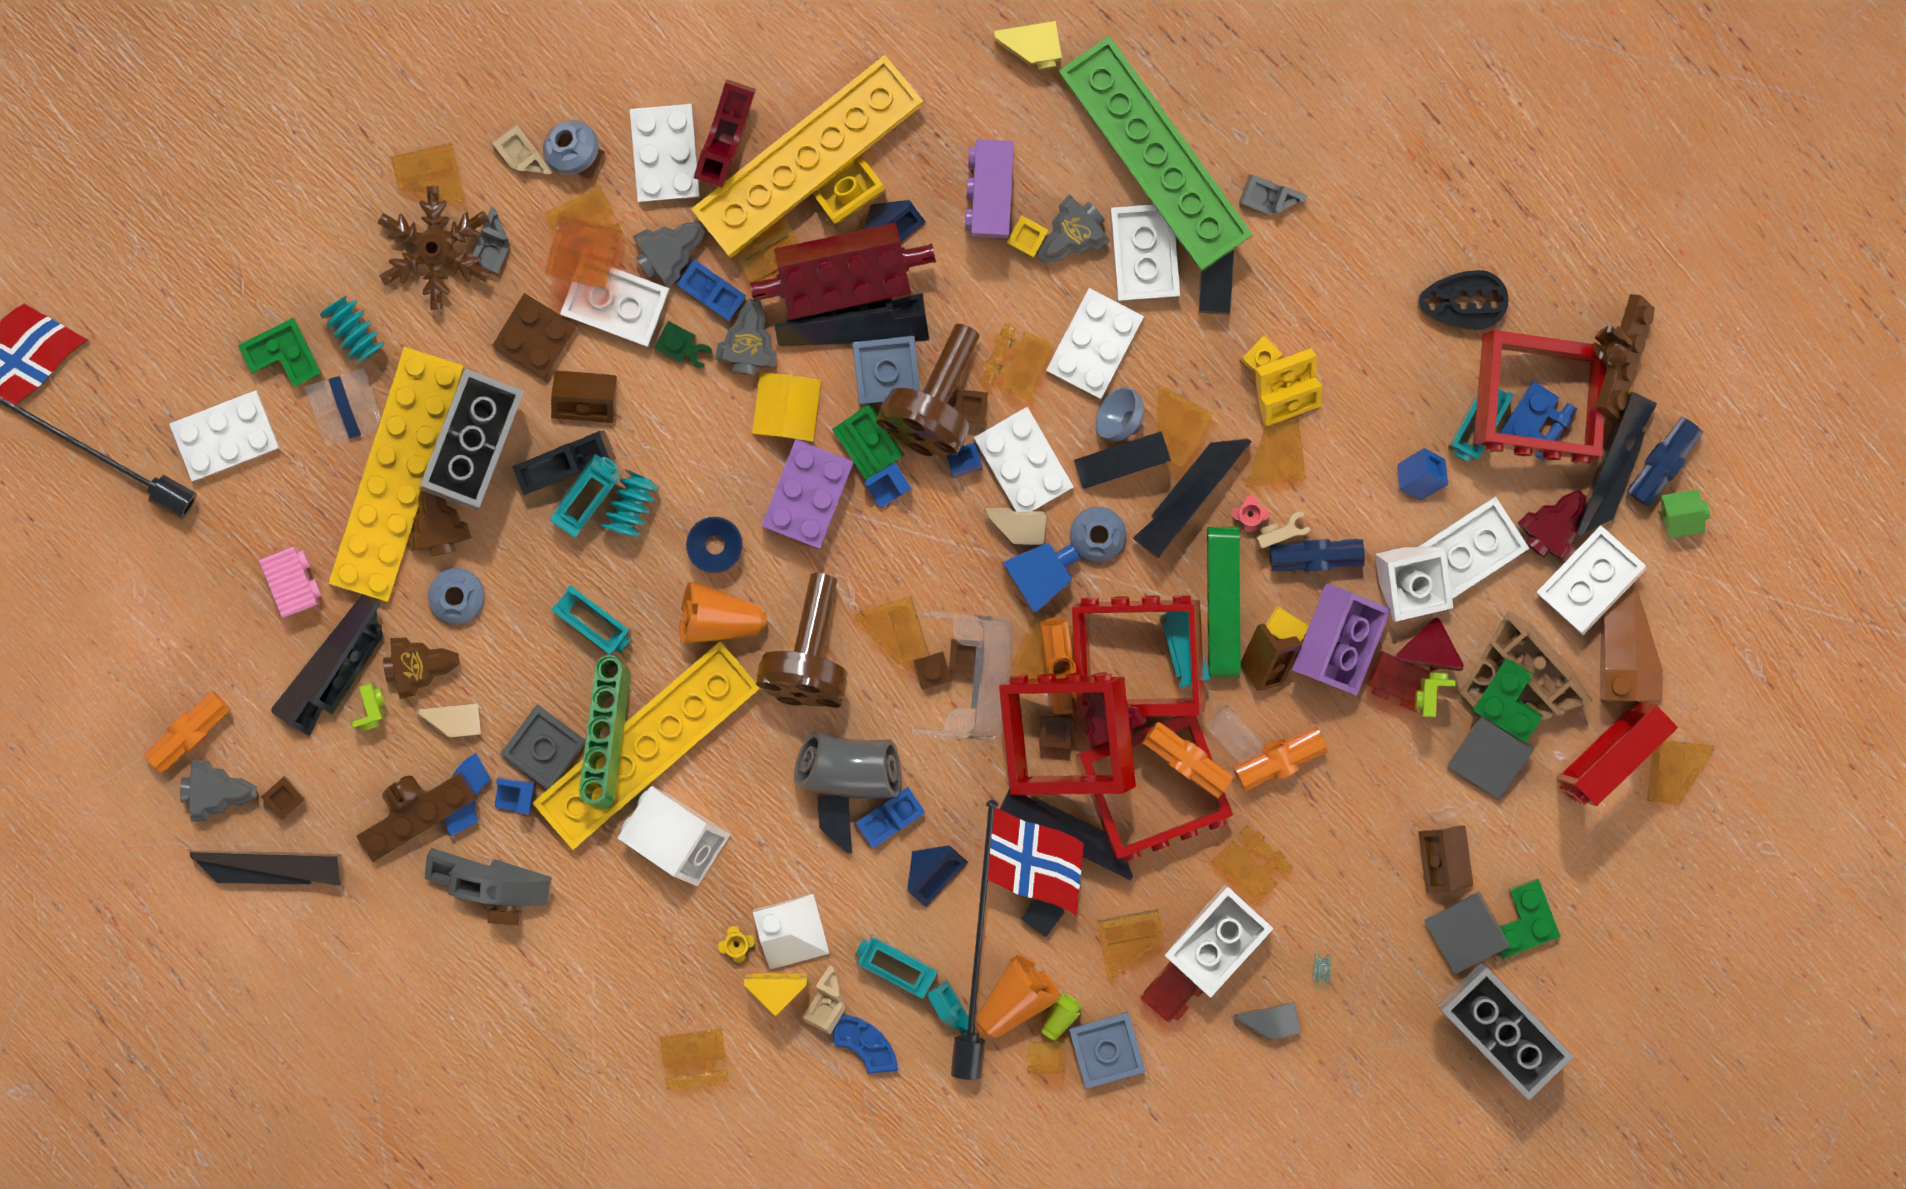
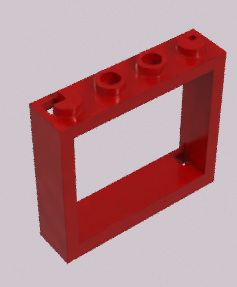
M1499 330L1483 334L1474 445L1485 446V450H1490V452H1503V449L1514 450V455L1532 456V453L1543 454L1542 458L1547 460H1561V456L1569 457L1571 462L1576 464H1589L1591 459L1602 457L1605 415L1596 408L1607 368L1605 363L1594 354L1593 344ZM1502 350L1591 362L1584 445L1495 433Z
M1150 595L1141 597L1142 601H1130L1129 596L1111 597V602H1099V597L1081 598V602L1072 606L1076 673H1084V677L1091 676L1088 614L1188 611L1193 698L1127 699V702L1131 707H1138L1143 716H1197L1205 711L1200 600H1191V595L1172 596V600H1160V596ZM1076 693L1078 718L1085 717L1089 706L1085 700L1084 693Z
M1100 672L1094 674V677H1084V673H1070L1065 675L1066 678H1056L1055 673L1038 675L1037 678L1028 679V674H1021L1019 676H1009V681L999 685L1010 795L1124 794L1136 787L1125 677H1112V674ZM1104 692L1112 775L1028 776L1019 694Z
M1636 701L1557 777L1562 783L1558 788L1568 799L1574 802L1597 807L1678 727L1657 705Z
M1177 716L1160 722L1173 732L1188 726L1194 744L1208 755L1207 758L1213 761L1197 716ZM1154 725L1134 732L1135 738L1131 740L1132 747L1142 744L1145 736ZM1109 742L1075 754L1083 775H1096L1092 762L1110 756ZM1223 792L1219 798L1214 797L1219 808L1218 811L1123 846L1104 794H1090L1113 858H1122L1124 863L1141 857L1139 851L1151 847L1152 852L1170 846L1168 840L1180 836L1181 841L1199 835L1197 829L1209 825L1210 830L1227 824L1226 818L1233 816L1226 794Z

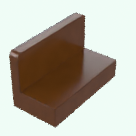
M555 371L551 393V418L613 423L617 376Z
M1264 623L1259 624L1242 657L1241 667L1257 691L1282 686L1302 644L1297 636L1275 640Z
M1465 825L1446 829L1419 831L1426 892H1450L1473 886Z

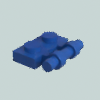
M1532 381L1499 433L1557 441L1564 429H1569L1573 423L1572 417L1577 408L1566 403L1561 412L1557 411L1553 407L1560 397ZM1549 417L1555 422L1545 436L1538 431L1546 418ZM1534 454V456H1536L1540 460L1545 461V459L1542 458L1543 454Z

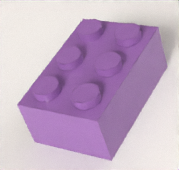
M976 139L975 147H969L968 168H974V178H968L966 199H972V209H966L965 230H971L970 238L1008 240L1014 141Z
M795 439L762 526L820 549L854 462Z
M1326 583L1292 670L1358 695L1391 609Z

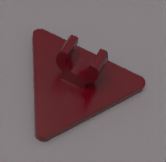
M1434 618L1396 654V661L1429 666L1430 672L1439 669L1462 671L1464 668V664L1439 618Z

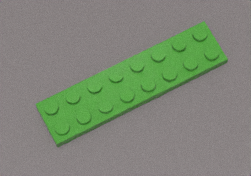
M1110 36L1059 70L1062 79L1201 272L1253 237L1252 232Z

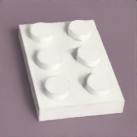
M692 104L630 109L638 203L700 198L699 180L693 178L697 167Z
M1140 205L1111 208L1118 301L1180 296L1176 236L1155 206Z
M581 256L560 314L648 347L670 289Z
M1089 288L1046 371L1101 399L1144 316Z
M258 390L170 423L171 430L192 482L280 449Z
M1028 407L974 437L1016 512H1032L1073 488L1071 481Z
M1496 497L1491 498L1418 546V548L1446 549L1452 599L1529 549Z
M1600 526L1537 591V594L1581 635H1584L1643 574L1647 567L1607 530Z

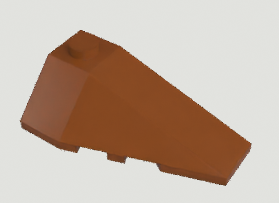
M1635 582L1601 616L1600 700L1662 701L1663 669Z

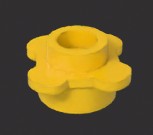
M731 926L727 930L728 935L725 940L718 944V949L722 954L727 953L733 957L735 962L741 963L746 958L747 950L754 946L755 940L753 936H746L740 932L737 926ZM735 941L739 942V947H734Z

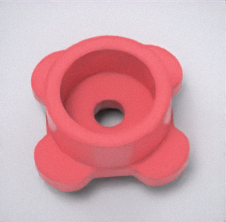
M1250 495L1245 498L1244 503L1239 508L1233 509L1232 517L1244 525L1246 532L1251 533L1256 531L1257 525L1262 520L1268 519L1269 511L1257 503L1255 496ZM1249 511L1253 512L1252 517L1248 516Z

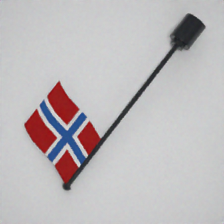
M25 303L6 315L0 321V403L148 487L146 493L150 495L148 499L150 503L180 520L184 519L196 500V492L166 475H162L160 479L155 477L152 481H149L17 406V404L43 385L70 353L89 340Z
M989 800L986 803V806L989 808L967 1031L961 1032V1036L954 1037L951 1076L965 1080H977L982 1077L985 1040L979 1038V1033L973 1031L988 880L1018 895L1055 904L1070 911L1075 916H1077L1084 843L1066 832L1022 820L999 809L995 800Z

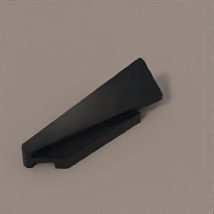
M923 293L892 301V298L796 319H788L785 323H776L774 325L779 346L853 344V342L914 336L915 341L929 340Z
M1629 392L1627 407L1623 411L1621 421L1617 420L1613 424L1589 489L1583 514L1576 524L1577 535H1582L1593 528L1613 520L1645 434L1642 430L1657 405L1656 402L1635 392Z
M1240 439L1209 443L1152 513V516L1155 518L1139 531L1133 539L1154 557L1159 558L1252 441Z
M362 594L274 704L271 709L272 713L310 736L322 709L330 714L334 713L383 637L382 626L377 620V609L380 608L378 602L367 595Z
M1009 787L999 809L1022 820L1058 829L1076 837L1084 843V858L1130 881L1132 880L1133 875L1129 863H1124L1122 858H1113L1104 831L1039 798L1035 802L1027 795H1010Z
M241 851L190 852V857L217 883L310 885L314 881L330 885H341L342 854Z

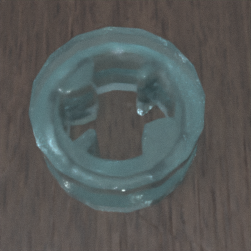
M1315 954L1313 960V982L1323 979L1324 982L1329 983L1331 955L1321 958L1319 954Z

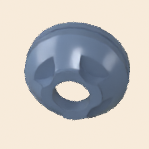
M568 120L557 124L546 135L543 143V155L552 170L563 175L578 174L587 169L594 162L599 150V141L595 132L587 124L578 120ZM566 133L573 135V140L568 146H558L557 142L560 136Z
M1120 387L1112 391L1102 402L1096 416V429L1099 435L1113 442L1135 435L1141 429L1142 420L1145 417L1142 397L1129 387Z
M1092 507L1084 510L1075 518L1070 530V540L1081 558L1093 563H1103L1115 558L1121 552L1126 541V529L1122 519L1114 511L1104 507ZM1101 525L1107 529L1108 539L1105 543L1095 544L1091 541L1090 531L1094 526Z
M451 568L438 574L433 579L428 591V602L431 610L440 620L450 624H463L474 619L480 613L485 600L484 588L479 578L472 572L461 568ZM451 587L460 588L464 594L462 603L457 606L450 605L445 598L447 590Z

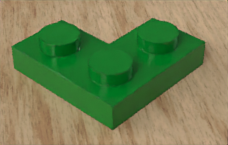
M291 318L238 345L251 373H255L280 360L293 387H297L323 374L295 318Z
M1506 657L1476 703L1473 711L1526 743L1543 717L1542 714L1517 699L1533 673Z
M1538 878L1509 889L1519 918L1500 925L1503 934L1510 944L1508 948L1499 952L1501 958H1507L1561 937Z

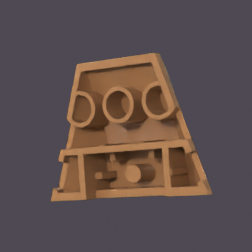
M1510 610L1507 611L1461 691L1464 698L1475 707L1505 658L1508 657L1533 673L1517 699L1542 714L1541 721L1593 702L1570 665L1533 625Z

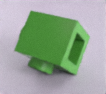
M1698 489L1661 495V518L1668 539L1705 533V520L1710 519V511L1707 501H1702Z

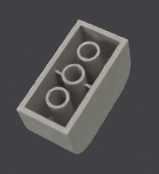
M465 369L418 489L478 511L524 391Z
M1482 963L1436 1006L1527 1100H1530L1573 1058L1569 1051Z

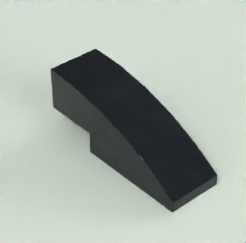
M1234 250L1201 272L1200 270L1199 313L1230 315Z
M602 430L512 466L523 495H527L580 474L595 454L610 460H614L616 457L605 430Z
M1160 431L1075 459L1074 462L1082 487L1086 489L1169 462L1171 458L1163 433Z

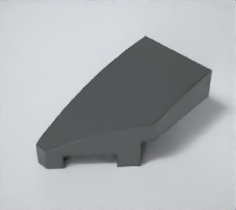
M1249 174L1239 204L1270 215L1281 212L1298 202L1305 201L1307 195Z
M491 207L487 215L490 221L483 225L481 236L472 257H481V261L476 265L499 276L509 252L510 244L496 209Z
M1289 1002L1234 1015V1019L1237 1022L1243 1023L1253 1030V1033L1257 1036L1265 1037L1268 1040L1301 1033L1295 1003Z

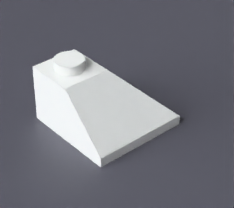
M1403 547L1375 554L1378 582L1395 622L1453 608L1446 549Z
M814 894L753 910L760 942L769 969L829 954Z

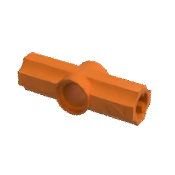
M1055 617L1040 622L1044 651L1043 666L1046 672L1055 673L1056 678H1066V674L1076 673L1067 619ZM1058 661H1066V665L1062 670L1053 671V667ZM1049 693L1051 709L1054 714H1068L1077 710L1076 693Z
M211 691L191 711H186L167 728L168 732L144 753L145 757L161 774L164 773L186 751L190 752L207 737V732L231 709L221 696Z
M1156 722L1142 742L1143 745L1167 761V765L1176 773L1189 781H1194L1216 798L1220 797L1233 779L1232 775L1207 758L1208 755L1192 742L1181 739L1160 722Z
M1314 726L1288 740L1278 739L1268 743L1262 748L1261 753L1232 766L1233 772L1241 788L1246 792L1273 778L1282 779L1294 774L1299 769V765L1328 752L1327 745L1319 729Z

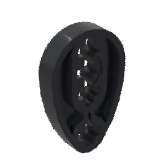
M1474 270L1453 274L1434 282L1419 294L1417 304L1421 312L1435 321L1461 329L1480 330L1491 327L1501 320L1507 310L1509 298L1507 289L1499 277L1488 271ZM1476 291H1480L1482 297H1488L1491 295V291H1495L1496 296L1502 298V302L1497 303L1496 308H1492L1491 303L1485 302L1481 304V309L1476 308L1475 303H1468L1465 305V309H1461V305L1455 303V298L1460 296V292H1465V297H1473L1476 295ZM1431 292L1434 293L1435 298L1448 300V302H1441L1435 305L1434 310H1430V306L1424 304V299L1428 298Z

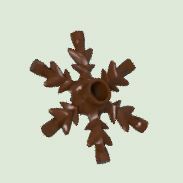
M426 186L428 203L424 201L419 202L422 210L427 215V217H421L428 224L425 232H417L414 222L409 227L407 220L402 214H399L398 221L385 213L379 218V225L393 231L388 235L389 239L404 238L401 245L413 242L416 246V251L413 255L402 253L405 259H390L389 263L394 267L379 276L385 285H388L399 276L401 283L404 284L411 269L416 275L418 265L426 264L430 271L423 279H429L424 287L422 294L427 295L430 293V310H443L441 293L450 294L449 289L442 281V279H448L441 272V268L445 263L452 264L455 274L460 269L467 282H470L471 275L486 283L491 275L490 271L476 265L481 261V257L465 258L468 251L457 254L453 249L456 241L467 243L464 237H479L480 232L475 229L490 220L484 210L469 219L468 212H465L458 226L453 221L450 232L442 231L439 224L446 219V216L440 215L446 207L447 201H438L439 186ZM431 242H435L438 246L434 254L429 252V244Z

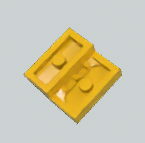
M1312 348L1255 368L1258 400L1263 422L1266 426L1322 406V384L1317 378V355Z

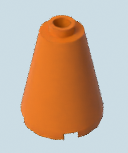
M698 582L687 583L683 594L681 610L684 613L683 621L680 620L679 622L680 641L685 643L756 637L759 631L765 630L767 614L762 612L760 605Z
M1017 954L1011 959L976 1015L978 1022L976 1027L987 1038L990 1036L999 1038L1059 1000L1060 992L1051 978L1043 970L1039 973L1032 968L1035 962L1022 954Z

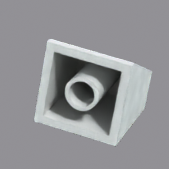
M650 786L640 796L638 807L632 816L623 823L622 832L618 839L673 877L698 886L731 834L664 791Z

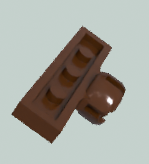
M1630 294L1621 326H1617L1616 329L1613 326L1601 329L1595 336V339L1601 345L1597 342L1593 343L1594 354L1605 363L1607 368L1596 408L1610 420L1621 421L1623 411L1628 404V395L1632 382L1637 374V365L1645 348L1648 329L1654 319L1655 308L1642 295Z
M462 771L427 791L421 789L413 776H405L399 782L391 784L382 793V798L390 808L389 816L359 833L356 837L372 862L476 800L478 796Z

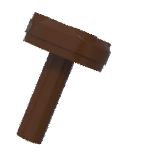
M955 324L923 392L909 388L892 389L879 410V415L876 419L877 425L921 455H957L967 438L969 424L964 416L948 405L979 340V333L967 325Z
M822 573L810 574L794 652H767L763 654L762 660L759 663L756 685L766 693L776 697L782 703L796 706H826L832 708H839L842 705L847 687L848 673L840 665L821 658L837 585V579L833 576Z

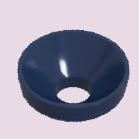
M708 517L697 522L691 528L686 541V550L692 563L699 569L709 573H720L733 567L739 560L743 549L742 537L737 527L731 521L721 517ZM716 535L724 540L725 546L721 553L711 554L708 552L706 542L709 537Z

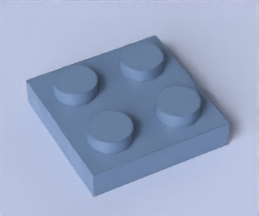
M914 336L853 342L859 405L884 402L885 398L894 388H909L920 391Z
M1128 1011L1069 1028L1086 1089L1145 1072Z

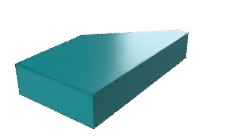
M948 980L939 983L926 995L941 1021L960 1032L967 1031L969 1016Z

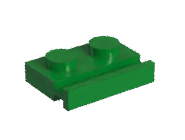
M871 404L866 405L832 429L866 480L905 455L893 436L877 425L876 419L878 414Z

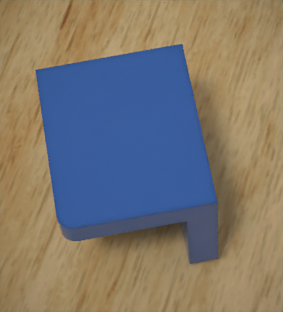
M1426 448L1411 455L1397 466L1400 490L1418 500H1423L1448 485L1446 459Z
M895 462L864 481L879 507L887 505L912 489Z
M498 777L496 781L498 786L495 807L529 815L532 812L536 782Z

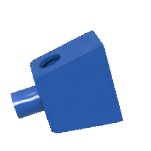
M1046 543L1004 561L1003 565L1035 613L1072 580L1066 568L1081 558L1071 543L1056 553L1050 543Z

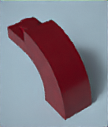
M728 79L725 81L711 129L701 150L694 179L723 188L749 118L750 108L756 92L755 88Z

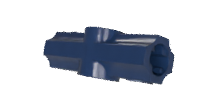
M1681 416L1663 442L1660 441L1650 452L1644 462V468L1636 476V479L1626 492L1640 503L1649 507L1665 484L1670 482L1683 467L1686 461L1684 458L1695 446L1703 431L1696 424Z
M1330 539L1306 540L1296 544L1270 545L1271 571L1282 572L1304 569V572L1332 570L1333 567L1365 566L1363 539H1346L1341 541H1330Z

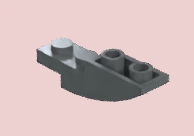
M431 848L427 854L424 878L449 886L450 896L479 903L503 906L546 905L549 902L552 881L550 876L496 859L488 866Z

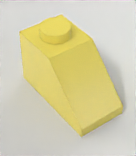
M1056 21L994 31L995 42L1029 66L1037 65L1038 70L1056 67L1055 62L1062 59Z

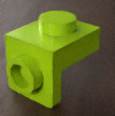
M1430 673L1429 678H1421V691H1416L1415 709L1420 710V716L1436 717L1437 686L1456 687V680L1448 679V673Z
M375 683L359 687L368 717L352 721L351 726L352 728L360 726L361 732L378 727V720L385 718L382 706L386 705L385 697L381 687L376 688Z

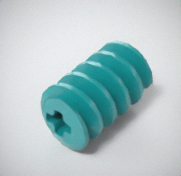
M345 296L325 308L320 313L322 319L332 317L326 326L329 329L338 328L333 335L336 340L345 338L340 347L342 350L352 348L347 358L349 360L359 359L355 364L358 365L381 350L385 343L384 341L373 342L378 332L367 333L366 330L371 325V321L360 322V318L365 313L364 310L354 312L353 308L358 301L352 300L347 302L346 298L348 296Z
M625 469L631 476V478L620 479L626 490L616 489L615 491L622 500L611 501L610 503L617 512H607L606 517L612 523L602 524L601 526L628 538L629 536L639 537L640 532L634 525H644L645 523L639 516V513L648 514L650 511L643 503L654 502V498L648 491H658L660 487L653 480Z

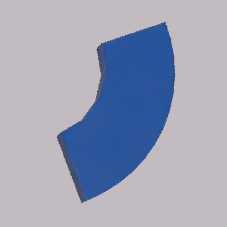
M477 752L463 761L452 775L454 776L462 771L477 796L481 788L491 780ZM476 800L445 818L450 836L479 822L475 810Z
M842 1014L833 1029L834 1046L847 1047L856 1052L864 1061L868 1074L899 1071L894 1050L883 1033L871 1023L861 1018Z

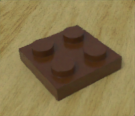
M524 293L492 346L546 378L578 325Z

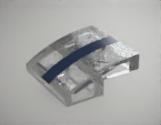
M365 368L304 387L326 447L377 431L381 412Z

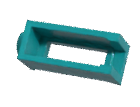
M1501 389L1498 391L1496 427L1514 395L1509 391L1504 392ZM1478 392L1448 445L1454 449L1452 453L1454 456L1468 463L1470 459L1479 460L1485 449V446L1474 445L1473 447L1461 440L1477 410Z
M595 454L555 507L550 521L576 538L582 527L617 483L621 472L617 469V465L612 460L606 457L601 458ZM593 477L604 486L581 517L576 520L567 514L566 511L590 478Z
M569 585L566 593L551 610L608 654H613L615 650L621 653L631 640L627 636L631 629L573 585ZM577 600L581 601L617 629L609 641L569 612Z
M1188 611L1165 612L1166 614L1159 615L1161 619L1165 618V622L1161 624L1175 676H1180L1178 687L1192 685ZM1203 655L1204 681L1210 680Z
M871 935L869 941L863 939L855 953L859 957L857 965L913 993L921 999L925 997L937 974L936 968ZM877 949L920 971L921 973L915 985L871 963Z

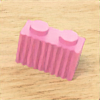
M294 546L259 560L282 618H287L320 604L318 597L322 596V592L317 580H310L306 569L310 568L311 565L304 550L299 552L298 547Z

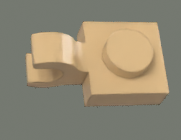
M1293 513L1289 517L1287 525L1279 528L1278 524L1274 523L1261 528L1260 532L1262 535L1255 537L1259 549L1295 535L1307 534L1310 531L1309 527L1298 529L1295 526V520L1304 516V513Z

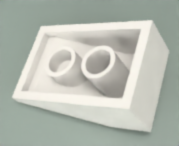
M1224 885L1190 923L1165 956L1211 998L1273 928L1228 886Z

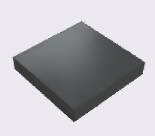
M537 704L500 754L548 790L559 780L583 748L586 740Z
M1480 716L1448 762V767L1500 799L1534 751V747L1527 742L1524 743L1483 716Z
M1480 891L1425 919L1427 927L1454 974L1508 948L1510 945Z

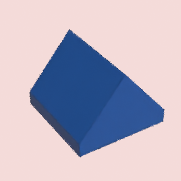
M975 443L962 446L957 455H946L953 478L983 469Z

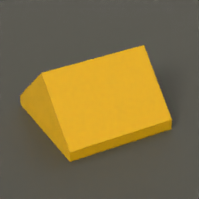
M860 155L812 194L836 227L884 194L886 188Z
M760 372L752 434L813 442L821 380Z
M746 973L744 986L776 1016L807 985L808 973Z

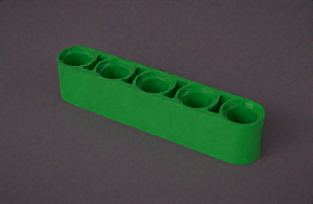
M1239 526L1207 527L1208 674L1210 678H1240Z
M612 655L600 658L595 667L579 788L581 799L597 810H606L613 804L615 799L631 677L628 666ZM618 666L617 674L612 678H608V671L612 667ZM610 696H614L613 705L604 709L605 700ZM610 726V734L606 738L600 739L602 729ZM602 757H606L605 766L596 770L597 761ZM598 787H602L603 792L600 798L592 800L593 791Z

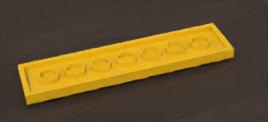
M884 55L725 182L723 188L718 187L691 210L731 259L923 106L924 102L886 55Z
M403 346L328 580L329 584L388 602L412 529L413 518L416 516L419 507L418 496L420 490L418 488L454 397L463 365Z
M721 641L718 642L624 724L614 802L609 808L597 810L581 799L579 788L583 760L532 804L573 850L757 692L760 687L756 685V681ZM602 757L597 761L596 770L605 766L606 757ZM598 787L593 791L592 800L600 798L603 792L602 787Z

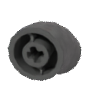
M814 731L807 737L799 751L794 771V782L797 787L833 796L849 798L898 797L901 789L899 754L895 743L891 739L854 740Z

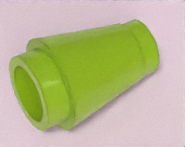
M1061 993L1059 1000L1051 1006L1041 1032L1048 1038L1057 1041L1058 1037L1081 1014L1079 1012L1082 1007L1081 1003L1072 996Z

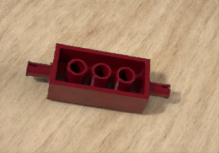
M895 222L775 248L774 252L779 274H776L777 278L754 283L750 282L749 284L753 302L777 296L785 298L789 320L911 294L907 277L909 268L936 263L932 243L906 250L904 247H901Z

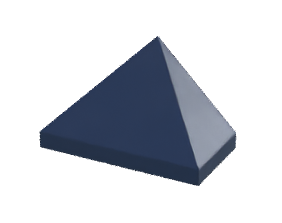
M910 200L871 204L864 229L896 222L900 242H902L926 221Z
M950 845L912 851L907 891L927 907L968 861Z

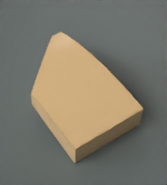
M517 124L492 142L513 169L551 174L553 172Z
M985 508L984 513L1013 544L1044 545L1047 515L1043 511L1013 512L1010 508Z
M478 703L416 709V714L432 725L441 735L459 737L481 734Z
M829 965L815 986L819 992L802 1018L806 1023L830 1035L845 1010V1004L834 967Z

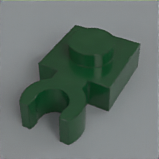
M670 321L665 325L654 346V349L681 363L687 355L690 357L691 362L699 368H704L705 364L697 360V353L701 350L712 353V349L705 344H692L696 335Z

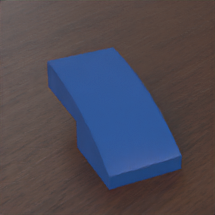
M695 259L690 261L681 274L680 279L675 283L728 321L746 297L741 291Z
M909 787L899 793L898 797L890 798L855 822L854 825L869 847L873 849L926 812Z

